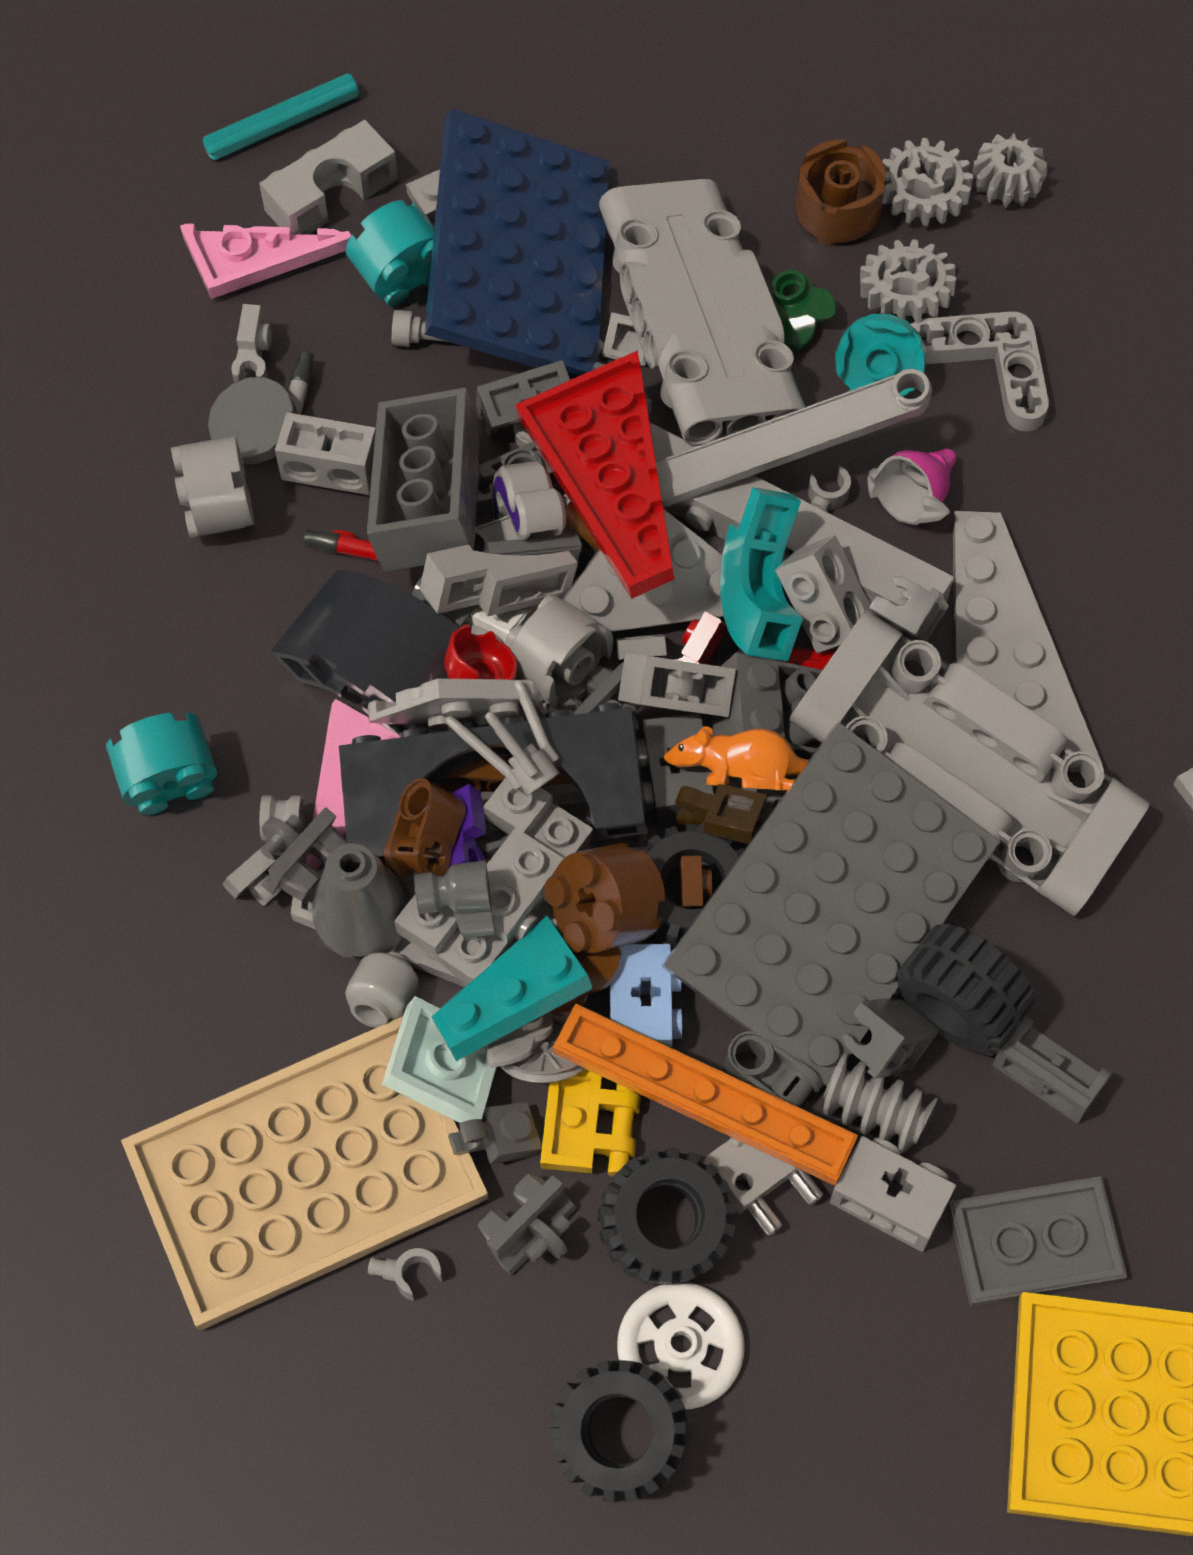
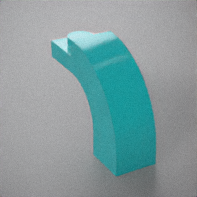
M752 487L740 525L730 524L727 532L720 573L722 611L727 629L733 641L746 655L788 661L803 617L786 601L782 583L775 569L782 564L784 550L801 500L793 494Z

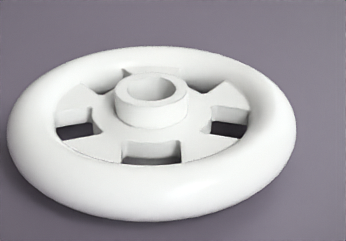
M694 1283L663 1284L645 1292L627 1310L618 1332L617 1351L619 1360L642 1363L639 1354V1344L653 1341L655 1342L654 1348L659 1362L651 1364L649 1367L662 1372L667 1377L669 1370L679 1373L690 1371L692 1373L691 1387L678 1388L683 1396L682 1401L685 1409L705 1406L722 1396L736 1380L744 1359V1335L735 1312L721 1296L706 1287ZM669 1305L676 1318L665 1322L659 1329L656 1328L650 1316L656 1310ZM696 1307L706 1311L715 1320L708 1331L704 1332L699 1324L688 1319ZM679 1335L686 1336L691 1342V1348L686 1352L675 1351L671 1346V1341L674 1337ZM708 1345L723 1349L722 1359L716 1370L701 1364L706 1356Z

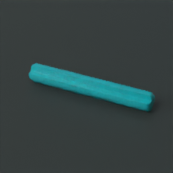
M344 74L208 134L203 138L205 151L212 160H217L357 98L359 95L357 83L351 74Z

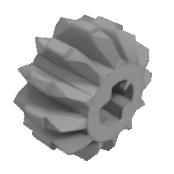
M1015 132L1008 140L997 134L992 143H983L973 166V178L976 179L977 192L987 193L988 203L996 199L1002 200L1005 209L1011 201L1024 206L1025 202L1028 201V197H1037V194L1041 191L1042 183L1046 179L1048 168L1046 167L1047 162L1044 161L1043 148H1033L1032 138L1024 141L1017 140Z

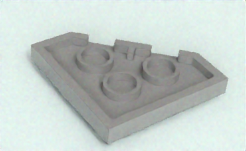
M664 510L675 580L631 599L599 549L563 599L611 632L693 621L694 619L700 620L704 612L716 618L724 617L720 595L722 554Z

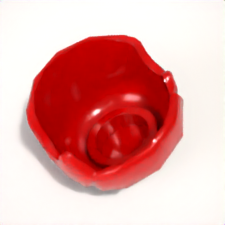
M467 624L451 634L444 660V668L449 679L515 680L518 661L511 648L496 639L493 631H488L483 635H474L471 633V626Z

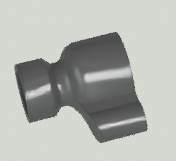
M485 860L454 864L448 868L443 876H437L433 872L414 874L419 914L438 912L442 906H448L454 913L464 939L495 935L489 877Z

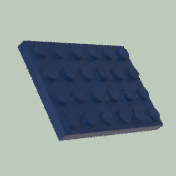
M451 108L444 120L424 335L535 368L563 360L568 376L572 379L592 371L593 365L598 362L606 225L599 209V201L608 191L610 161Z

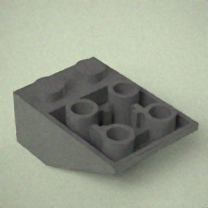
M735 653L720 666L736 669L729 717L711 715L713 735H733L750 729L766 728L783 736L797 757L809 761L821 745V742L789 721V718L822 670ZM857 735L858 737H860L862 740L865 741V737H864V736H862V735Z

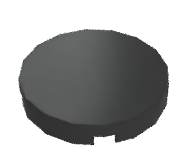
M248 377L235 382L217 397L210 409L208 429L211 440L235 436L239 444L243 464H259L276 456L275 448L286 412L298 414L294 400L278 382L265 377Z

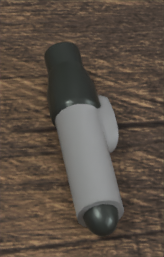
M308 351L300 352L298 361L292 371L288 394L294 400L297 413L300 415L302 414L312 377L314 355Z

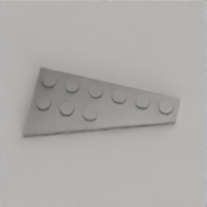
M955 511L953 516L954 663L971 669L1056 727L1067 739L1065 747L1074 753L1077 751L1088 752L1101 762L1002 514L997 512ZM1067 770V772H1077L1075 770Z

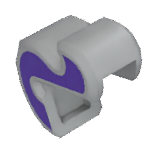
M540 462L503 465L496 471L492 485L494 520L508 515L516 535L521 540H527L530 537V533L551 530L554 536L562 533L566 525L564 502L560 492L552 487L548 470Z

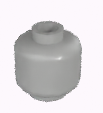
M395 952L370 953L359 963L348 983L345 995L353 1016L361 1023L377 1028L404 1016L406 1006L415 997L420 984L416 972L404 956Z

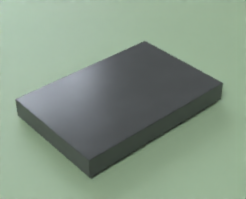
M1102 1176L952 1200L947 1205L970 1307L1018 1300L1022 1292L1048 1295L1120 1283L1127 1279Z

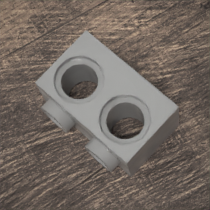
M286 412L275 448L281 480L370 495L376 428Z
M836 535L796 550L775 569L795 611L803 617L802 625L816 653L841 645L866 609L871 611L869 608L870 603Z

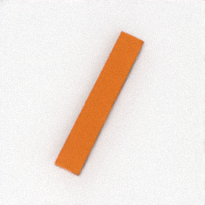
M576 1003L553 1046V1054L834 1186L858 1136Z

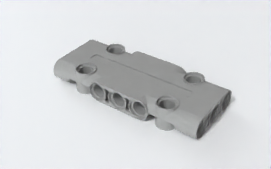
M696 179L621 186L607 191L599 201V209L609 236L615 245L613 266L620 273L622 295L649 368L660 369L662 374L661 399L664 404L673 409L684 441L691 446H700L805 408L806 406L791 371L794 357L790 348L784 344L782 322L753 251L750 249L743 250L739 241L741 223L735 215L727 211L717 184L710 179Z
M868 609L862 614L789 718V721L821 743L838 722L855 735L866 737L874 749L1000 841L987 860L991 859L997 863L1000 872L1007 879L1013 882L1026 883L1072 916H1075L1087 902L1150 805L1149 801L1115 778L1106 775L1101 762L1094 755L1080 751L1074 753L1065 747L1067 745L1066 737L1052 724L966 666L952 663L949 666L941 662V657L932 644L923 640L910 641L903 636V633ZM913 660L918 662L923 667L925 675L915 676L910 674L905 668L904 661ZM1067 770L1079 772L1085 780V788L1074 786L1067 777ZM1016 846H1023L1032 853L1034 857L1033 866L1024 865L1017 859L1015 855Z

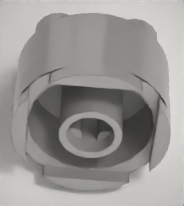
M235 436L171 447L176 473H183V477L175 478L179 502L181 506L186 505V507L191 508L190 511H185L190 538L254 525L251 497L245 480V468Z
M550 594L541 601L537 611L524 625L519 624L512 628L504 644L511 648L518 661L515 680H533L537 690L542 694L543 701L553 708H557L558 704L562 703L567 697H574L580 701L587 695L588 690L585 685L587 676L597 667L602 655L607 659L610 658L613 649V635L610 630L566 600Z

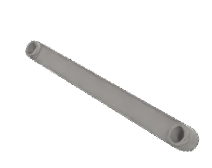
M903 370L888 378L656 461L663 508L909 418L918 417L926 411L931 403V382L919 370ZM907 388H915L921 391L922 394L916 399H906L900 395V392ZM566 494L562 495L564 506H566L570 500ZM508 515L475 527V545L484 546L483 552L485 553L487 542L520 539L516 535ZM566 524L565 529L560 535L575 534L576 532ZM551 530L530 533V537L534 538L554 536Z

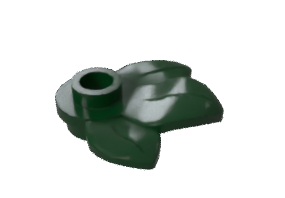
M797 270L783 271L774 278L770 288V295L782 322L784 344L790 349L801 350L813 339L816 331V321H826L836 316L835 300L826 289L813 287L810 279Z

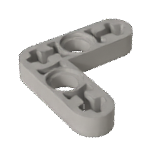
M998 312L921 319V322L914 321L911 324L921 337H926L928 343H932L930 346H925L926 364L995 359L1005 416L1008 423L1015 429L1028 432L1042 426L1048 411L1049 399L1034 326L1026 315L1019 312ZM1006 330H1013L1015 336H1019V338L1012 339L1010 333H1007ZM963 331H972L980 337L981 341L974 345H966L958 340L957 335ZM990 331H992L991 339H994L992 342L989 341ZM944 334L949 335L948 345H945L946 337H943ZM1014 364H1022L1027 366L1032 374L1027 378H1016L1009 373L1008 367ZM1024 393H1028V407L1030 410H1034V413H1026L1025 408L1020 407Z

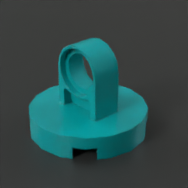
M871 314L856 320L844 331L835 353L836 372L838 377H841L843 382L850 388L849 391L896 375L907 369H915L924 373L926 347L919 332L906 320L891 314ZM907 388L901 391L900 395L904 396L915 388Z

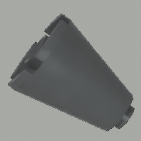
M356 843L341 845L328 856L313 900L312 919L316 933L327 948L342 957L354 959L353 956H368L370 953L378 952L386 953L397 946L403 938L397 933L394 921L409 903L410 896L403 882L367 847Z

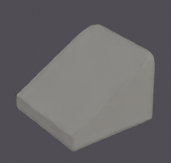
M611 313L602 356L617 360L638 350L640 365L645 366L646 359L631 317Z

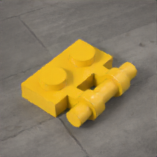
M585 1068L570 1078L549 1082L540 1161L541 1169L592 1174L594 1154H601L609 1157L608 1175L613 1177L630 1159L635 1157L637 1141L632 1138L634 1115L640 1112V1095L619 1084L616 1085V1090L601 1089L602 1076ZM599 1110H609L614 1113L612 1134L596 1133Z

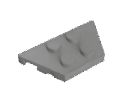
M438 678L423 683L419 687L396 693V702L375 700L368 704L369 723L428 724L429 729L435 731L448 730L449 726L445 721L448 716H453L460 723H476L477 727L491 726L485 718L488 712H493L498 719L508 716H522L526 718V721L528 719L514 684L517 680ZM521 680L525 684L539 719L545 718V714L548 713V704L543 703L542 694L537 690L535 682L533 680Z

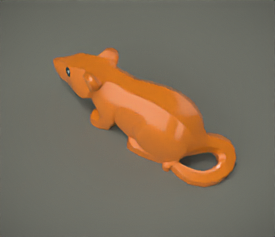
M705 726L697 734L680 740L664 754V760L676 767L702 765L709 768L712 772L707 776V785H728L730 783V776L742 779L743 788L788 790L795 779H786V776L799 775L808 763V760L797 757L783 736L766 728L750 729L733 735H713V730Z

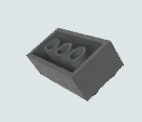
M466 387L378 403L367 536L383 572L424 566L427 554L464 545H470L474 550L481 427Z

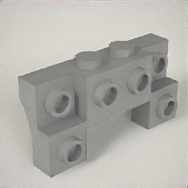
M505 778L483 806L484 818L509 834L508 838L487 864L495 935L464 939L450 907L442 906L438 912L419 914L416 894L394 921L399 935L431 955L466 985L473 981L518 940L523 939L538 924L539 918H537V915L548 903L544 895L546 880L554 876L556 868L565 857L572 853L587 850L594 841L593 828L555 805L552 794L541 787L527 796L521 787L514 790Z

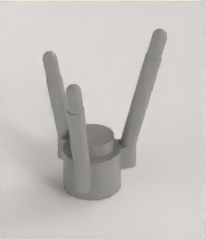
M517 680L514 684L540 750L538 751L533 744L522 749L493 712H488L485 716L488 723L495 730V733L513 755L508 760L513 768L453 716H448L445 721L464 741L502 773L514 790L521 787L529 796L559 774L553 762L560 757L548 741L524 682Z

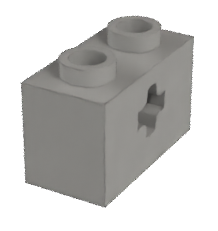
M625 653L618 700L640 705L729 717L736 669Z
M862 1136L833 1190L830 1204L923 1252L952 1196L956 1184L948 1181V1175L938 1167L925 1162L917 1165L902 1157L901 1151L892 1143L880 1138H874L871 1141ZM894 1182L903 1186L896 1198L887 1194L888 1188Z

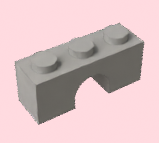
M363 120L355 126L341 131L332 140L317 149L308 151L302 158L282 170L273 172L267 179L260 182L264 210L279 227H290L291 234L308 235L329 222L325 195L323 193L328 188L346 186L356 191L365 200L398 180L395 151L366 120Z

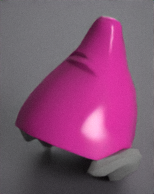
M947 448L933 453L914 450L897 452L883 461L879 468H873L869 471L867 478L869 495L871 498L877 497L887 512L899 522L918 525L920 523L939 521L950 513L943 501L950 489V473L956 462V454Z

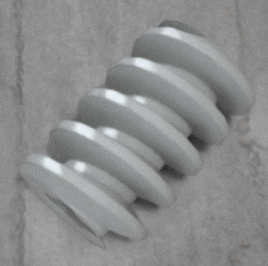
M844 1053L825 1090L823 1114L831 1116L840 1107H843V1124L848 1126L857 1117L861 1116V1133L868 1135L879 1125V1138L889 1142L896 1134L899 1135L898 1149L901 1153H906L920 1139L938 1098H935L924 1108L921 1106L922 1090L917 1088L910 1096L904 1098L902 1097L904 1082L900 1079L887 1090L884 1088L885 1077L865 1079L866 1064L860 1061L851 1071L847 1070L848 1054Z

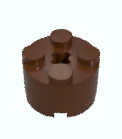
M848 140L823 142L808 151L799 170L795 202L796 215L801 225L809 233L816 236L817 241L824 246H835L839 242L857 240L874 230L879 224L886 170L881 158L871 148L862 144L861 149L847 146Z
M618 843L572 853L560 862L554 876L546 880L544 886L545 898L552 906L557 924L564 935V941L572 952L597 953L644 941L657 931L662 917L656 918L658 903L665 901V890L658 868L644 851H634L627 847L630 844Z

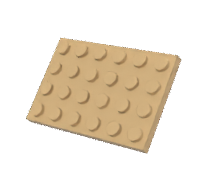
M403 1016L121 1140L198 1331L489 1199L486 1188L470 1154H453L448 1135L459 1132L455 1121L381 1085Z

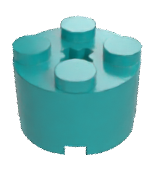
M403 200L393 201L367 216L361 223L365 230L356 240L353 234L349 238L346 245V255L379 299L384 300L388 306H397L408 297L410 290L421 284L429 286L434 225L418 204L413 201L412 206H407Z
M185 712L188 720L175 721L173 713H163L147 717L121 729L119 732L122 740L114 744L111 738L106 743V750L123 802L129 806L138 807L141 815L147 816L160 813L168 807V800L186 795V798L189 800L203 798L214 791L212 781L217 775V769L200 719L196 714Z

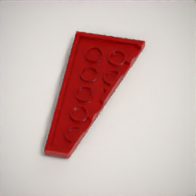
M638 350L515 404L520 422L630 598L633 599L675 580Z

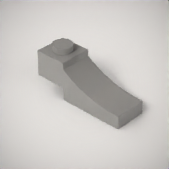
M464 545L427 554L420 591L437 614L479 604L487 616L539 605L550 594L563 599L572 586L578 562L569 551L542 555H500L474 551L470 545Z

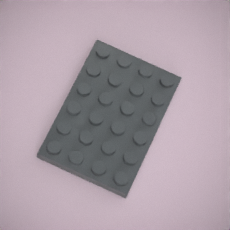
M838 722L833 726L661 967L745 1029L753 1031L762 1039L766 1037L772 1045H777L794 1059L796 1058L808 1065L821 1078L823 1086L827 1087L842 1055L847 1053L848 1060L852 1054L845 1046L843 1036L851 1034L857 1037L860 1042L869 1030L867 1026L862 1025L853 1014L855 1009L863 1001L882 998L890 999L899 987L895 979L898 969L933 926L943 924L1000 841Z

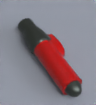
M306 530L304 545L313 546L333 554L339 553L378 561L370 541L358 539L352 532L344 530H333L331 532Z

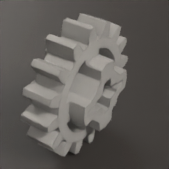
M923 138L921 146L915 147L910 140L905 141L903 152L895 147L892 148L890 159H883L882 161L886 170L882 203H892V215H897L902 211L907 213V223H911L915 217H920L923 226H928L931 217H936L941 224L945 223L947 212L958 216L961 205H967L969 202L973 182V174L968 173L969 161H958L960 150L956 148L946 152L944 150V141L938 142L936 147L929 146L927 138Z
M895 240L894 249L889 250L887 247L880 245L878 246V256L872 254L866 256V266H861L860 295L861 298H868L867 307L870 310L881 307V314H897V317L904 320L906 316H912L916 322H921L922 313L926 312L930 316L936 317L938 316V306L949 307L950 296L955 295V265L947 264L948 254L946 252L935 255V245L929 244L922 249L918 248V240H912L909 247H904L900 240Z

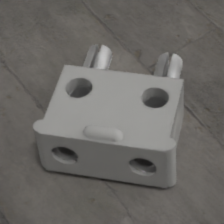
M734 1138L729 1139L707 1155L703 1162L705 1165L712 1163L719 1170L716 1173L721 1182L727 1181L731 1189L727 1195L730 1202H735L737 1212L741 1214L748 1209L767 1235L774 1234L775 1230L778 1231L782 1223L764 1201L763 1197L787 1179L792 1182L810 1205L819 1200L823 1195L808 1173ZM735 1182H745L749 1190H739Z

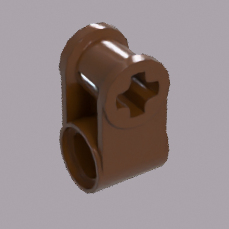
M423 778L415 779L408 784L400 797L398 813L384 851L385 864L395 875L409 876L414 872L418 874L433 872L437 876H442L447 871L459 828L465 818L466 808L462 798ZM407 847L409 852L399 851V848ZM427 858L436 859V862L429 863Z

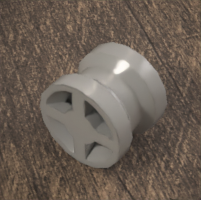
M262 795L259 819L262 843L268 841L262 832V826L271 817L286 822L291 815H296L303 822V825L296 831L297 835L299 836L305 830L303 796L292 795L288 800H277L272 795Z

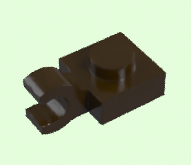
M722 784L718 785L715 795L702 792L693 787L682 786L675 800V805L680 806L676 821L683 825L697 824V826L704 822L705 834L749 844L756 835L766 811L767 795Z

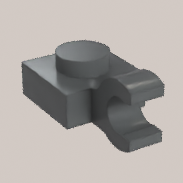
M527 1102L487 1107L484 1109L482 1119L461 1122L459 1124L461 1132L448 1135L454 1155L486 1150L490 1164L534 1157L542 1150V1144Z

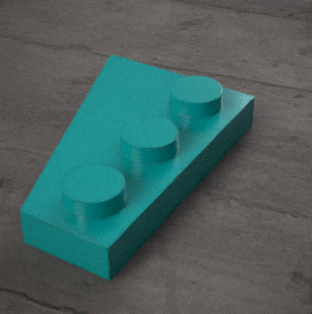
M546 916L523 939L518 940L431 1017L455 1061H458L593 988L587 973L548 916Z

